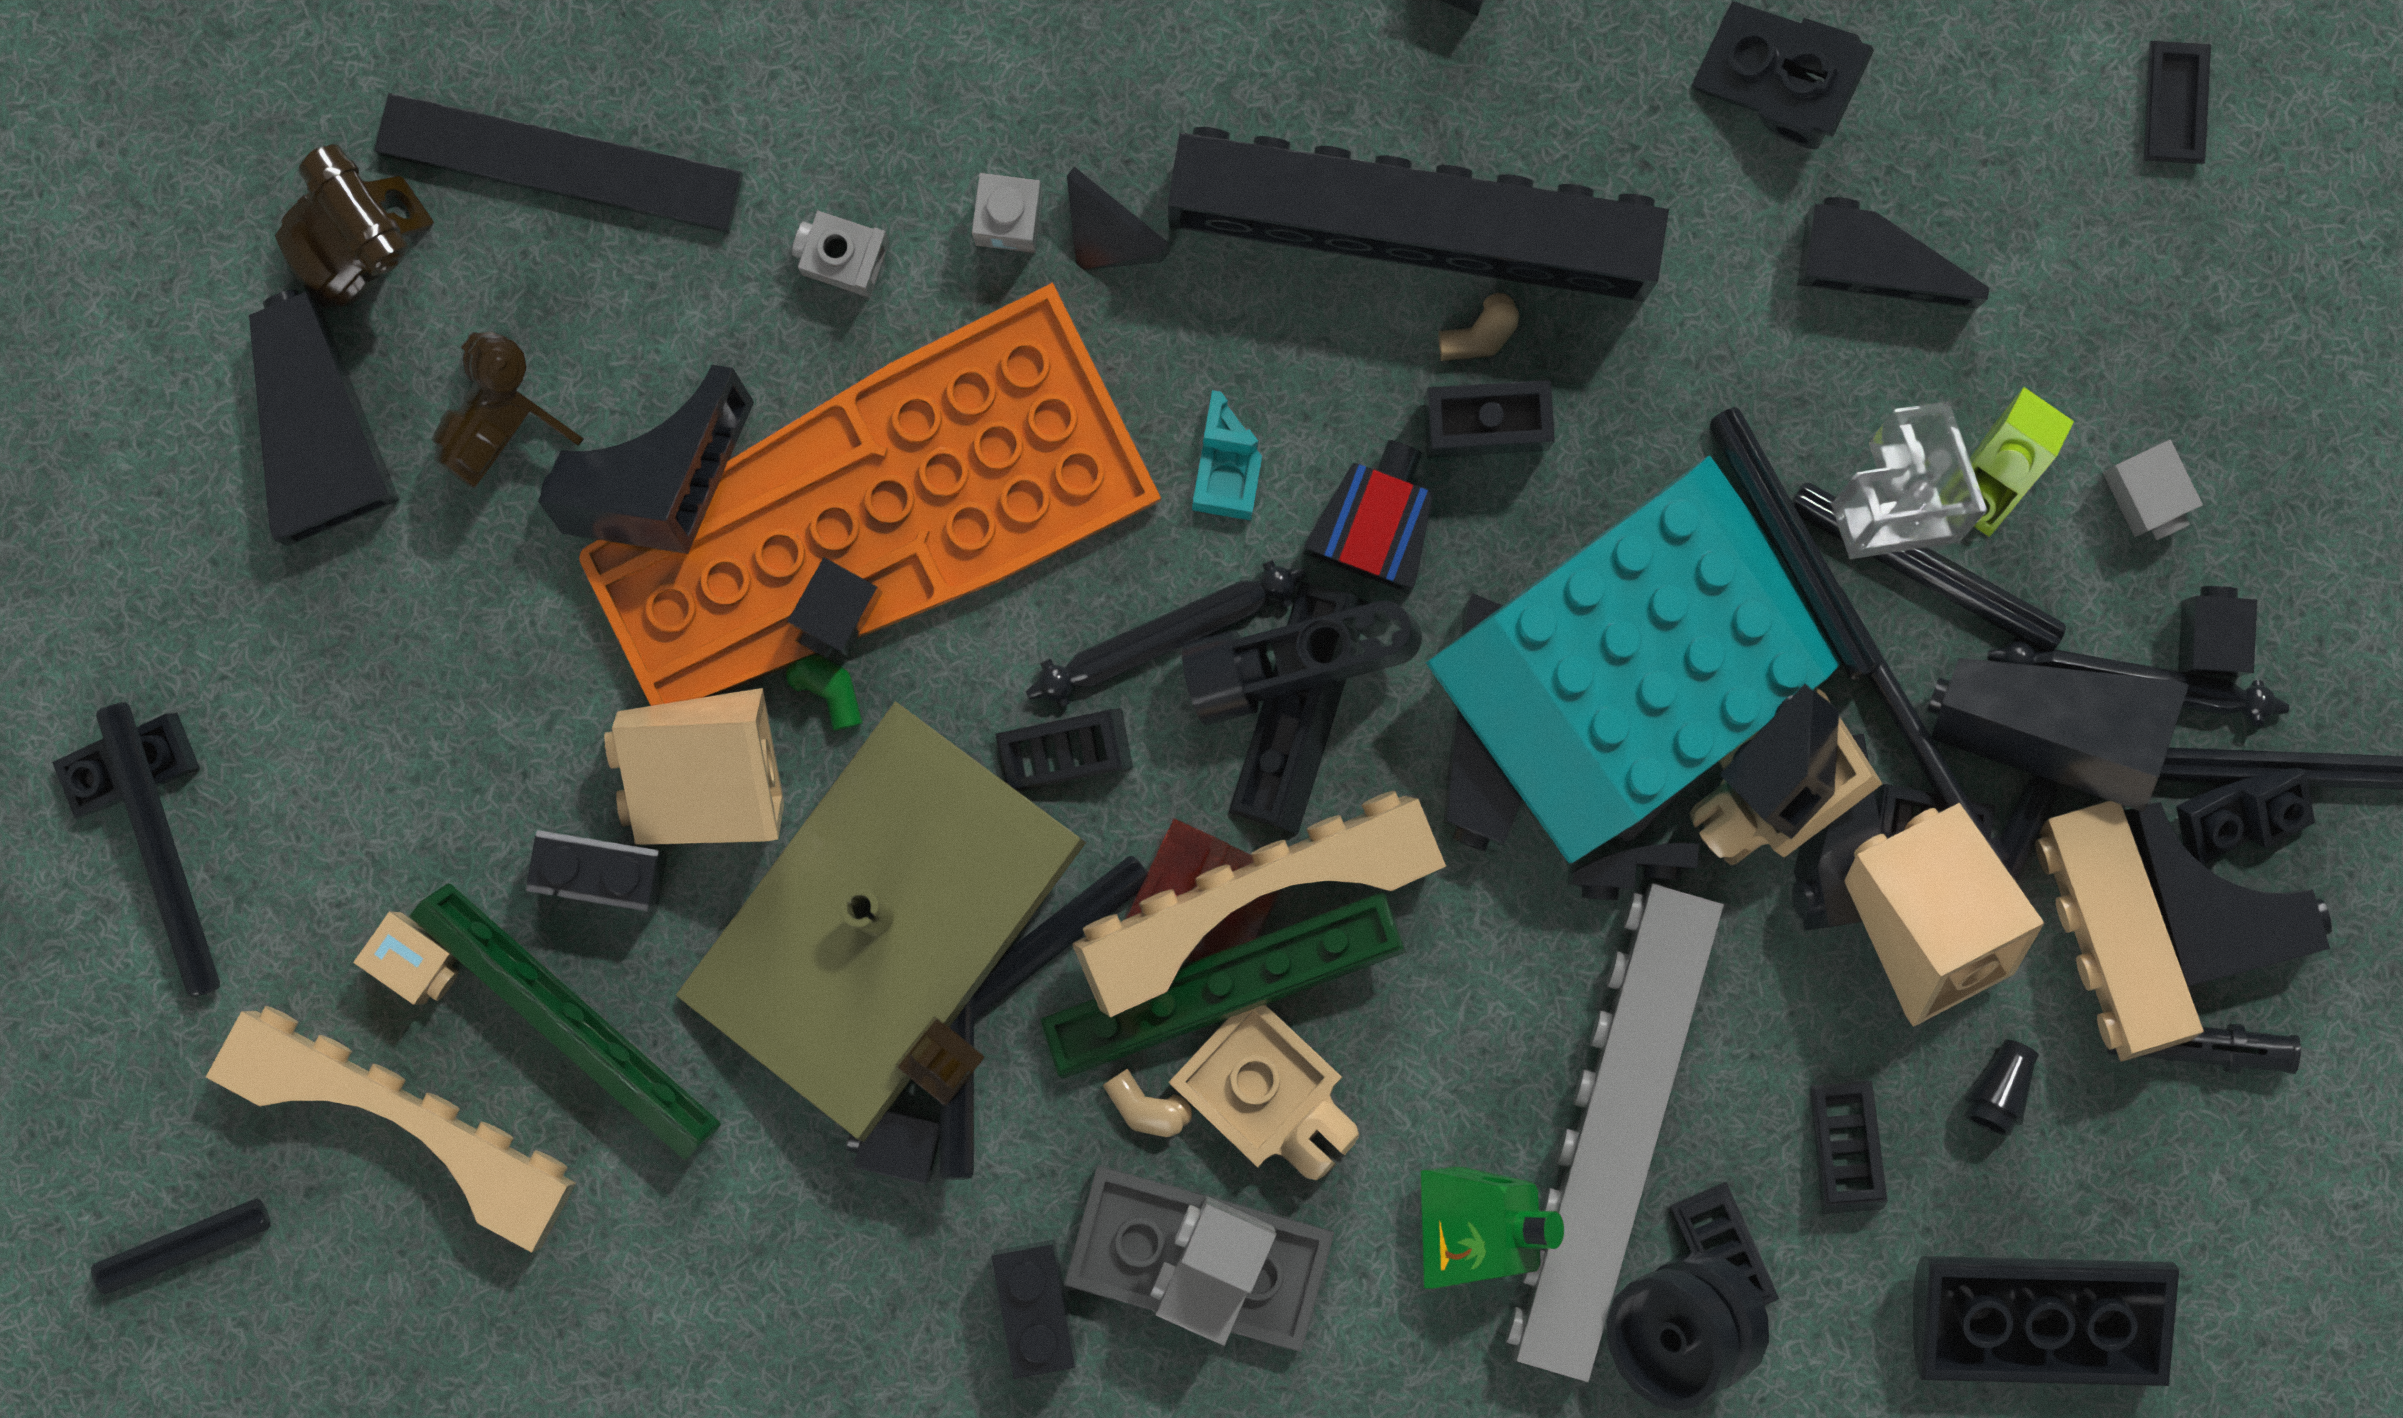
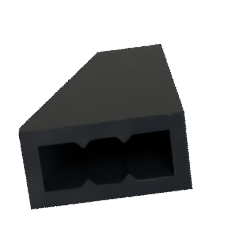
M297 290L280 292L263 301L265 309L249 315L269 529L274 541L287 547L399 501L319 302L307 292L298 294Z
M1472 593L1464 609L1462 635L1503 605ZM1455 705L1443 823L1455 828L1452 839L1486 852L1489 842L1498 846L1505 843L1522 797Z
M1959 658L1951 681L1939 677L1927 712L1938 715L1931 738L2144 812L2159 778L2189 684L2176 680Z

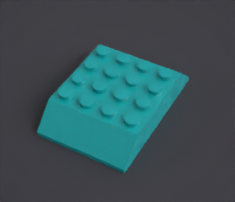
M1709 455L1425 663L1570 864L1640 821L1763 728L1775 716L1778 706L1786 698L1794 695L1804 684H1807L1812 689L1816 688L1842 662L1783 557Z

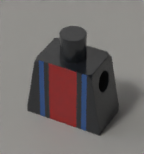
M1388 440L1377 470L1353 463L1308 537L1303 554L1410 594L1417 580L1433 493L1429 490L1410 484L1422 453L1406 444Z

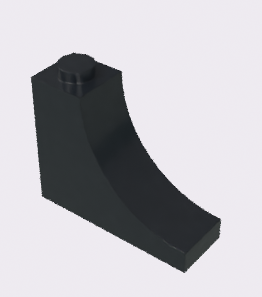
M711 365L706 377L690 399L675 414L651 431L633 440L604 449L591 451L561 450L551 473L543 481L538 502L562 534L688 554L754 401L733 368Z
M2161 802L2147 804L2144 812L2133 808L2124 810L2187 987L2330 949L2326 936L2332 932L2330 914L2324 901L2320 898L2316 899L2313 889L2270 893L2233 884L2207 869L2183 846L2174 833Z

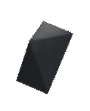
M1074 166L1067 175L1076 264L1083 270L1162 262L1169 254V243Z

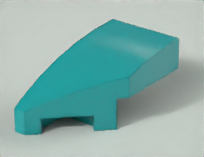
M1212 390L1192 511L1251 521L1262 455L1257 450L1259 441L1251 430H1246L1228 407V400L1223 393Z

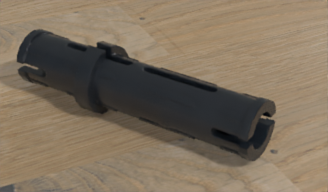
M2230 1023L2226 1029L2202 1027L2204 1032L2191 1040L2194 1041V1046L2175 1045L2139 1056L2168 1061L2221 1065L2223 1070L2229 1073H2240L2242 1068L2296 1074L2300 1063L2301 1043L2297 1035L2282 1036L2245 1031V1027L2241 1024ZM2222 1044L2258 1048L2259 1052L2248 1053L2212 1049V1045ZM2107 1048L2109 1055L2118 1054L2116 1048L2111 1050Z

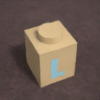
M389 912L353 962L413 1005L426 1004L430 997L439 1001L452 986L459 973L458 970L452 967L457 958L416 922L401 912Z

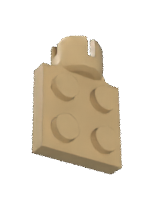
M1817 687L1813 689L1829 701L1825 693H1823L1820 689H1818ZM1839 717L1834 795L1792 839L1764 821L1724 779L1718 788L1694 805L1690 816L1695 828L1704 823V829L1699 832L1701 839L1719 858L1724 857V860L1730 865L1739 863L1761 845L1770 844L1775 852L1785 858L1881 786L1882 782ZM1763 728L1719 760L1723 770L1732 762L1735 752L1744 743L1752 740Z
M1266 1005L1228 1018L1168 1082L1257 1167H1260L1269 1157L1277 1154L1288 1160L1305 1178L1317 1181L1325 1176L1336 1164L1311 1141L1312 1138L1320 1132L1333 1146L1345 1155L1353 1147L1359 1136L1356 1124L1334 1104L1330 1096L1334 1087L1343 1077Z

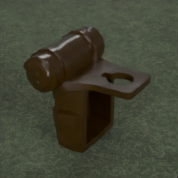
M331 144L312 150L300 164L299 173L308 186V194L303 195L288 210L281 220L282 226L274 236L293 274L307 291L324 308L338 305L343 307L356 302L368 289L377 283L381 275L396 268L405 258L409 246L403 239V236L425 231L434 222L403 177L396 176L370 182L362 181L358 176L359 168L354 161L347 158L339 145ZM385 195H392L402 201L409 211L410 219L402 218L394 212L387 213L382 206L386 201Z
M492 331L473 332L468 335V338L461 346L464 350L462 360L464 371L473 385L465 395L458 411L447 409L440 418V423L431 439L437 445L434 460L466 485L475 488L529 412L580 446L584 438L517 391L525 375L526 362L524 352L514 341Z

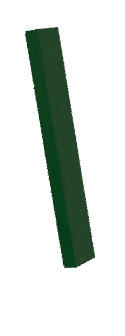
M452 884L444 885L420 901L409 917L685 1161L706 1143L721 1126L718 1119Z
M1384 892L1181 966L1167 992L1112 1017L1101 1012L1096 1000L1092 999L1043 1017L1040 1021L1057 1074L1062 1079L1407 952L1387 896Z

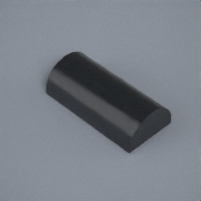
M1922 1256L1916 1268L1913 1287V1347L1920 1379L2169 1386L2179 1268L2174 1262Z

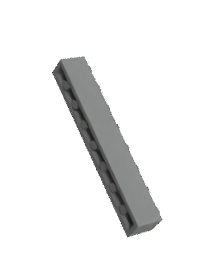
M1646 884L1643 895L1638 893L1632 894L1623 926L1633 930L1626 954L1616 952L1607 980V987L1616 989L1610 1013L1599 1011L1591 1035L1590 1046L1599 1048L1593 1072L1582 1070L1574 1095L1573 1105L1583 1107L1576 1131L1565 1130L1558 1150L1556 1164L1565 1166L1559 1190L1548 1189L1541 1210L1556 1211L1561 1215L1564 1223L1563 1241L1557 1249L1540 1250L1541 1265L1538 1271L1523 1274L1522 1283L1532 1286L1526 1308H1514L1507 1329L1505 1342L1515 1345L1512 1356L1517 1362L1589 1382L1724 904L1656 884Z

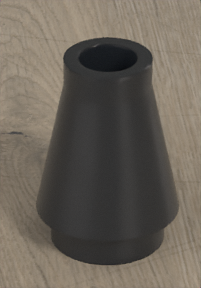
M2004 1040L1999 1053L1965 1097V1100L1969 1103L1965 1113L1966 1118L1986 1130L2010 1136L2015 1125L2023 1124L2033 1070L2039 1054L2020 1042Z

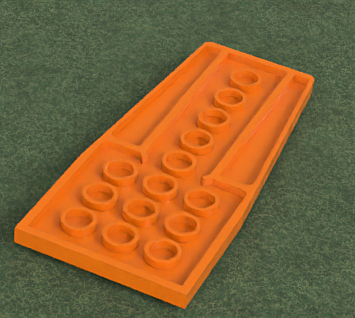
M1052 282L889 363L727 461L724 473L688 554L596 540L583 548L579 561L650 706L715 696L783 669L799 659L817 654L795 641L800 630L793 627L787 621L823 557L872 583L883 592L858 635V639L996 584L1162 500Z

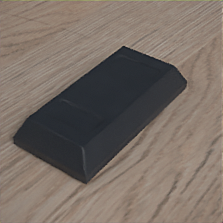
M2150 41L2144 161L2205 164L2211 44Z

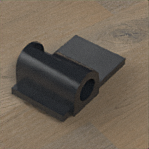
M1732 1L1692 83V88L1703 94L1756 111L1766 128L1775 135L1807 149H1818L1825 135L1834 136L1872 57L1874 49L1871 45L1862 43L1856 34L1807 18H1803L1802 23ZM1807 73L1814 74L1825 79L1824 83L1812 78Z

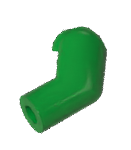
M819 654L804 657L787 666L786 679L792 689L797 692L809 690L826 699L833 731L863 724L852 678L846 669Z

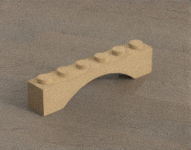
M1396 791L1378 795L1362 804L1365 813L1345 822H1343L1340 815L1327 818L1308 827L1306 830L1309 838L1289 847L1285 840L1273 842L1252 852L1251 856L1254 862L1233 872L1230 865H1223L1195 878L1198 887L1177 897L1173 889L1163 891L1140 902L1139 905L1142 912L1121 922L1117 914L1087 925L1083 928L1086 937L1073 942L1072 945L1100 1011L1112 1017L1167 992L1181 964L1202 937L1231 912L1261 895L1291 885L1320 881L1363 883L1392 891L1446 867L1419 799L1408 796L1398 798Z
M265 1006L262 1013L257 1011H241L206 1078L258 1106L287 1101H330L360 1107L392 1120L419 1138L447 1166L466 1195L476 1222L479 1225L530 1252L542 1248L576 1185V1182L563 1176L568 1168L565 1164L537 1150L529 1158L509 1146L514 1138L491 1124L481 1121L478 1128L475 1129L456 1119L460 1109L437 1095L427 1092L423 1100L402 1090L406 1081L403 1077L383 1066L372 1064L369 1071L348 1061L352 1051L331 1038L319 1035L315 1042L294 1032L298 1021L279 1010Z

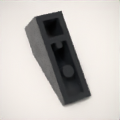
M1842 197L1824 198L1823 204L1815 203L1806 214L1797 285L1977 309L1988 300V286L1876 211L1859 209L1860 202L1857 200Z
M1864 734L1852 735L1869 762ZM1874 791L1800 846L1794 867L1796 883L1792 889V899L1796 913L1803 919L1804 930L1863 922L1844 880L1855 859L1853 855L1855 850L1868 839L1882 834Z

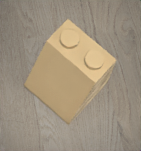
M763 688L617 712L612 731L605 732V749L610 768H620L624 790L616 792L617 809L622 827L632 826L635 845L765 842L778 840L784 810V799Z
M1960 803L1940 813L1935 808L1928 809L1908 822L1904 831L1888 839L1885 834H1879L1868 839L1855 850L1853 854L1855 859L1844 880L1903 1011L1913 1027L2014 975L2044 925L2039 914Z

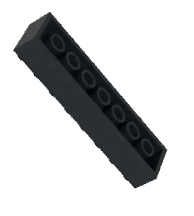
M1195 127L1193 134L1179 132L1168 200V224L1170 228L1645 302L1658 283L1669 209L1654 207L1655 199L1648 196L1626 193L1620 194L1618 201L1596 198L1594 197L1593 189L1575 184H1560L1557 191L1533 188L1534 181L1532 179L1518 175H1498L1496 182L1472 178V170L1454 165L1436 166V172L1411 169L1412 162L1410 160L1396 156H1376L1375 163L1351 159L1350 151L1333 146H1316L1314 153L1290 150V142L1275 137L1257 136L1252 144L1229 140L1230 133L1211 127Z

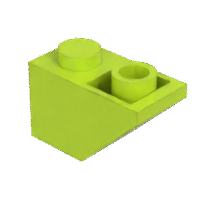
M2023 387L1993 424L1941 499L1940 504L1990 537L2057 457L2074 421Z

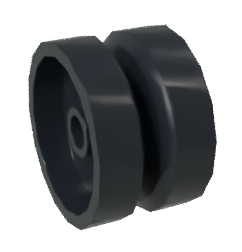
M1697 1251L1678 1256L1661 1265L1655 1272L1641 1276L1629 1283L1614 1297L1607 1317V1342L1618 1372L1634 1392L1655 1406L1680 1411L1700 1406L1715 1397L1721 1390L1729 1388L1746 1378L1761 1364L1769 1344L1768 1315L1759 1291L1741 1269L1721 1256Z

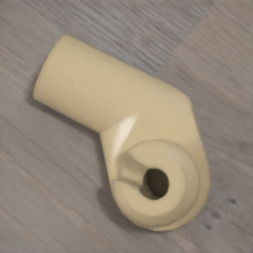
M1504 293L1492 294L1484 300V310L1471 328L1439 331L1441 361L1485 358L1498 353L1517 329L1519 312L1515 307L1514 300Z
M1128 1069L1102 1085L1128 1126L1134 1131L1170 1137L1179 1134L1182 1131V1127L1187 1125L1192 1119V1109L1185 1098L1179 1095H1172L1166 1100L1145 1097Z

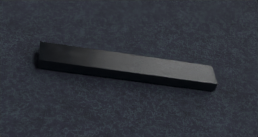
M388 93L375 147V152L385 157L730 233L743 179L742 172L392 93Z

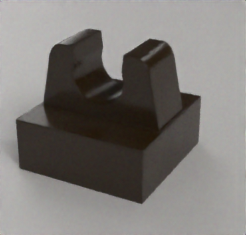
M934 1016L895 1065L946 1106L985 1057L980 1051Z

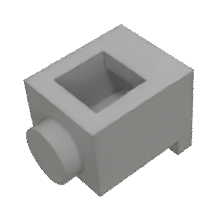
M817 210L813 224L804 221L800 224L793 243L792 256L800 258L798 269L803 276L871 298L890 240L884 230L875 227L872 229ZM833 239H842L847 243V251L840 258H831L825 253L827 244Z

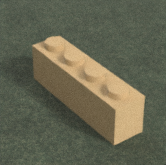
M2107 801L2048 819L2040 831L2041 839H2037L2035 842L2036 853L2045 874H2054L2061 893V896L2056 898L2058 916L2067 933L2075 932L2082 952L2081 955L2076 957L2077 968L2085 988L2088 991L2094 989L2096 991L2103 1013L2097 1015V1022L2106 1047L2109 1050L2116 1048L2119 1059L2123 1062L2193 1040L2204 1031L2122 805L2113 801Z

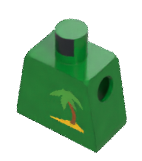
M1467 1167L1421 1170L1424 1288L1433 1289L1536 1272L1541 1265L1540 1249H1557L1561 1245L1564 1237L1563 1219L1556 1211H1539L1538 1189L1533 1182Z

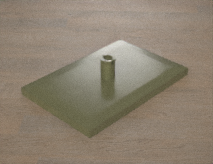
M895 701L677 992L676 996L855 1138L864 1142L911 1079L899 1070L895 1064L934 1016L948 1027L954 1022L1086 842ZM870 912L875 915L873 919L868 918Z

